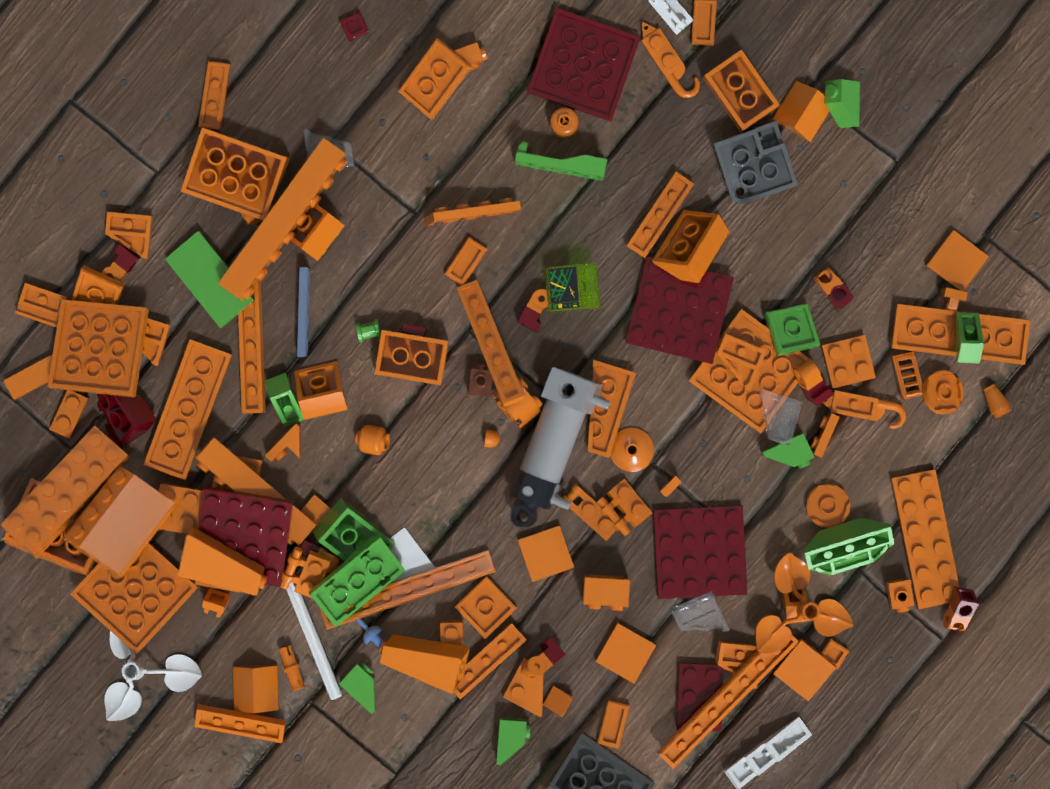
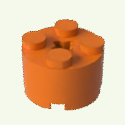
M519 378L518 381L525 396L524 400L504 407L498 390L492 394V398L497 397L499 399L496 402L498 407L511 422L516 420L519 423L516 427L521 429L541 412L540 407L542 403L535 395L531 396L527 392V384Z

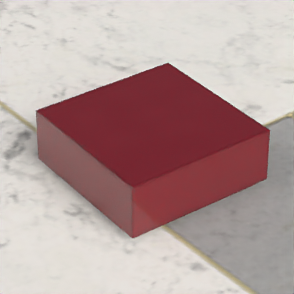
M360 12L339 21L349 42L369 33Z
M405 323L402 332L425 337L426 328Z

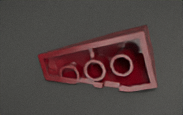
M96 393L99 399V405H97L99 412H104L108 422L105 424L106 430L113 442L121 449L146 433L156 421L153 411L137 393L136 397Z

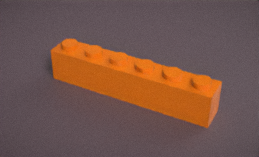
M213 437L195 457L198 460L196 465L205 473L208 470L215 475L213 480L223 488L227 485L230 489L237 492L285 499ZM294 505L288 540L291 546L293 543L300 545L316 526L314 522Z

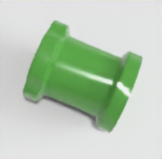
M378 319L364 324L356 323L359 342L374 337L381 338Z

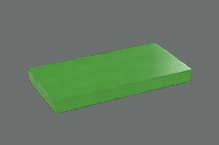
M197 231L165 259L219 328H223L248 307L250 303L255 301L253 296L241 301L218 284L229 269V266L201 231Z

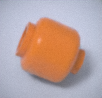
M567 107L559 108L551 115L550 128L558 137H570L577 131L579 118L572 109Z
M368 424L363 426L361 431L357 432L355 442L358 444L361 452L381 455L389 447L390 435L387 434L385 428Z

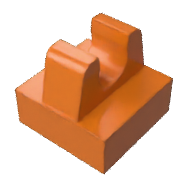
M947 287L942 288L940 297L947 298L945 309L956 311L958 303L966 301L968 292Z
M209 588L202 603L204 613L208 614L209 610L217 612L216 617H221L229 602L230 594Z

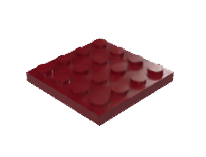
M556 8L527 93L612 122L641 37Z
M647 257L626 344L713 365L734 277L706 271L699 283L681 281L655 265L652 261L654 258Z
M205 486L202 494L198 530L265 567L263 574L267 576L265 585L280 587L282 583L281 575L285 570L294 501Z
M743 505L653 510L658 599L748 595Z

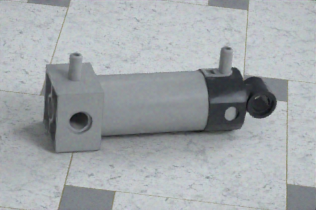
M552 367L541 395L547 398L509 492L511 496L519 500L518 505L512 509L510 514L511 521L515 526L530 527L534 525L537 521V509L539 507L550 510L552 504L567 510L570 509L571 501L557 496L561 486L559 482L586 413L593 414L596 405L608 409L611 402L609 400L599 397L603 385L564 369ZM574 387V393L571 395V389ZM523 510L528 513V519L525 522L520 519V513Z

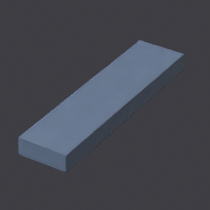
M300 267L297 357L308 356L310 269L308 267Z

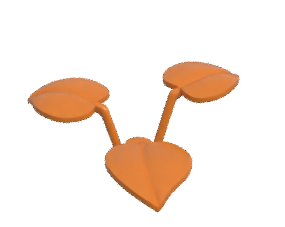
M792 553L785 554L779 560L774 571V583L781 593L787 594L793 591L794 595L801 601L796 609L797 616L781 622L779 617L769 615L763 617L758 622L755 629L756 649L761 653H773L788 645L792 632L785 625L791 622L801 621L802 619L813 621L816 631L828 637L837 635L854 625L849 613L839 602L833 599H823L817 605L807 602L806 598L798 593L797 589H804L808 585L810 570L802 560L795 557Z

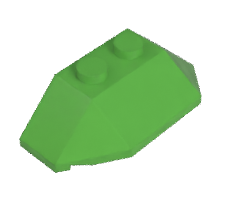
M859 518L820 530L804 549V554L810 571L815 570L820 573L834 575L875 562L885 553L888 547L895 543L890 524Z

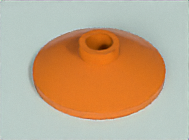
M625 428L617 434L611 459L618 468L624 471H640L653 458V442L650 436L643 430ZM629 446L636 447L634 454L628 453Z

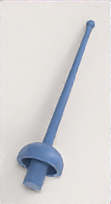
M361 618L357 619L356 621L365 630L363 635L364 643L368 645L372 641L379 648L384 642L379 636L383 629L379 626L369 628Z

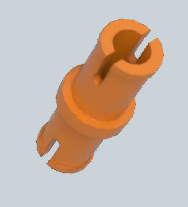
M292 645L278 649L285 667L283 671L287 673L292 692L305 688L306 685L299 670L301 666L300 663L297 664Z

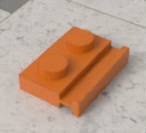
M25 283L15 314L57 328L61 299L68 300L69 297Z

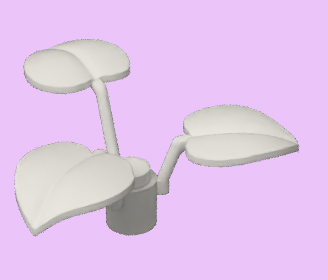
M110 631V647L114 655L120 659H125L129 655L131 657L122 668V675L126 682L129 683V686L124 682H117L109 686L106 691L104 701L106 720H123L134 715L139 710L142 697L139 692L133 690L134 684L132 680H139L144 674L164 673L166 674L164 678L166 686L172 691L183 692L190 689L202 677L200 667L190 657L177 654L168 657L166 669H144L141 663L133 661L135 653Z

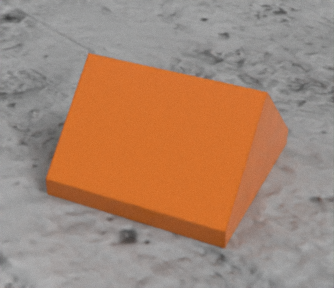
M796 81L773 117V120H776L779 124L811 142L830 111L825 105V96L818 89Z
M278 665L233 666L234 711L254 714L279 710Z

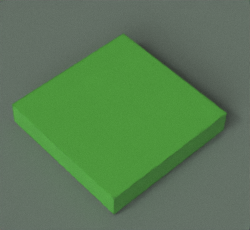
M808 303L764 314L777 356L820 346Z

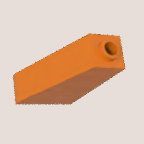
M190 528L186 536L178 572L179 577L255 596L258 595L260 589H264L267 576L263 575L265 567L239 552L233 551L198 529Z
M392 634L389 640L384 641L380 647L379 653L382 654L380 663L453 694L461 683L470 648Z

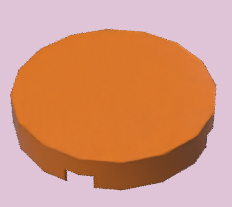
M949 370L932 372L926 377L923 384L922 395L924 402L936 414L945 415L955 412L964 399V389L961 380L953 375L954 373Z
M822 484L811 490L806 499L805 507L807 515L813 523L820 527L830 528L845 522L850 513L851 504L849 497L842 488L833 484Z

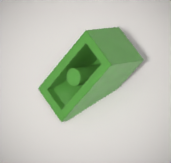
M845 79L825 81V105L839 128L859 127L860 82Z
M956 312L955 351L957 363H980L984 341L979 313Z
M283 373L265 380L270 400L284 427L303 421L304 418L296 393L287 374Z
M800 433L761 451L764 457L792 467L798 466L799 469L810 465V460L815 458L804 433Z
M358 662L341 680L339 685L367 711L373 714L376 710L375 676L372 675L374 671L366 663L362 665Z
M500 717L497 765L504 763L525 745V738L530 739L531 725H527V719Z

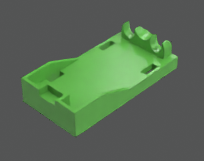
M521 142L518 145L515 165L600 181L604 179L607 159L583 155L560 160L527 154L528 142Z
M375 533L357 547L341 566L308 593L330 622L337 627L401 575L405 569L381 537Z

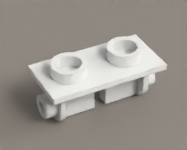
M648 0L676 35L693 21L692 17L677 0Z

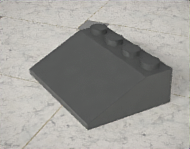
M581 733L544 789H652L655 783Z

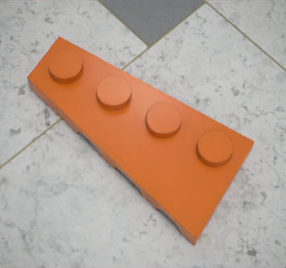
M512 198L499 200L500 204L491 205V201L479 202L478 207L470 208L469 204L456 206V210L448 211V207L436 208L434 213L424 218L425 226H432L438 221H443L445 224L458 221L460 218L470 220L480 218L482 215L489 217L514 213L521 210L520 201L513 202Z
M593 360L592 381L603 385L599 397L607 399L611 403L608 409L596 405L593 414H590L588 452L610 458L636 377L635 372Z

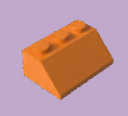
M683 210L652 261L655 265L681 281L699 283L730 231L719 214Z

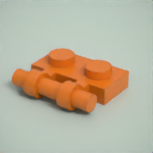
M625 478L606 493L611 499L609 503L604 497L597 501L598 505L602 508L600 511L604 515L607 514L614 523L613 527L617 531L619 530L624 537L631 532L626 525L628 522L635 528L652 514ZM617 507L624 517L620 518L614 508Z
M295 547L293 553H290L287 559L288 565L281 575L282 583L280 587L288 589L290 583L293 582L297 584L294 592L312 598L308 592L324 579L331 558L311 550L306 558L301 556L303 549ZM297 566L303 567L301 575L295 573Z

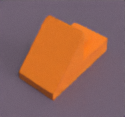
M295 424L265 455L268 460L273 462L276 459L279 462L288 453L285 450L287 447L297 457L302 458L301 426L299 424Z

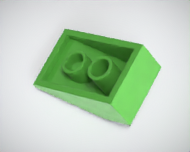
M342 498L338 500L312 530L318 542L344 561L348 559L357 547L375 533L381 537L390 550L395 546V542Z

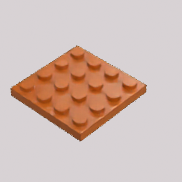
M61 299L47 387L50 389L136 397L149 309L146 307Z
M740 309L719 338L713 365L702 362L689 379V382L761 434L798 384L794 370L811 359L800 351L777 356L769 329ZM724 334L767 351L750 391L740 383L716 355Z
M148 543L122 578L98 563L70 595L134 653L138 654L198 587L189 579L179 577V570Z

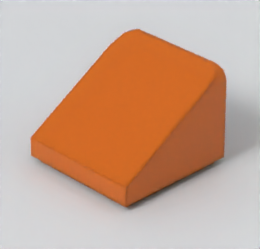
M553 685L543 705L563 717L573 696Z

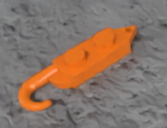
M642 22L643 39L641 43L675 93L683 98L695 96L700 89L699 79L694 77L695 86L692 90H684L678 81L685 72L684 63L660 28L656 29Z
M834 390L833 396L823 402L832 413L872 421L879 420L884 415L885 409L895 411L899 414V421L895 424H890V429L901 427L906 420L905 409L900 404L892 401Z

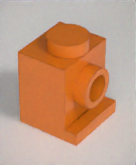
M478 43L454 50L472 66L469 71L480 68V64L488 60L484 47L479 48Z
M904 578L885 582L889 606L892 610L896 609L897 613L910 611V606H915L910 579ZM900 593L905 594V599L902 601L898 599Z

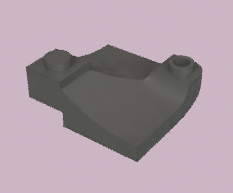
M776 120L754 126L751 129L713 143L729 197L734 202L747 203L798 186ZM741 187L743 193L736 195V189Z

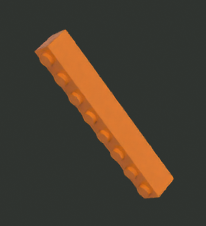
M325 138L320 141L218 284L241 301L252 296L255 291L253 286L258 280L262 281L269 271L266 269L271 262L275 263L282 253L280 249L284 243L288 245L295 235L293 231L297 225L302 226L308 217L306 213L310 207L315 208L321 199L319 195L323 189L328 190L334 181L332 177L336 171L340 172L347 163L345 152Z

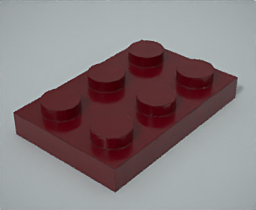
M679 663L677 730L723 685L724 669L717 664ZM722 720L711 732H722Z

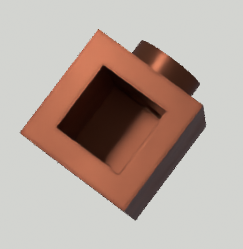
M476 365V369L471 368L468 395L491 397L493 378L488 366Z

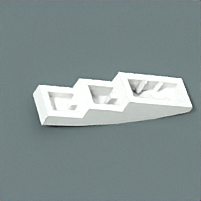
M797 717L738 759L724 772L735 788L740 789L755 776L762 774L775 762L781 761L812 736L801 718Z

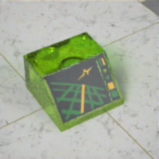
M597 263L545 267L548 312L600 308Z

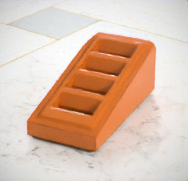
M914 351L891 356L901 400L923 396V384ZM910 359V364L899 366V361ZM909 368L913 370L911 373L901 374V370ZM910 377L915 379V381L907 383L903 381V379ZM916 385L917 390L906 392V387Z

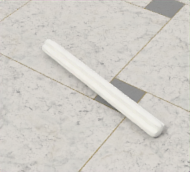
M292 582L288 589H286L329 697L331 700L337 699L342 695L304 598L302 594L294 592L297 584Z

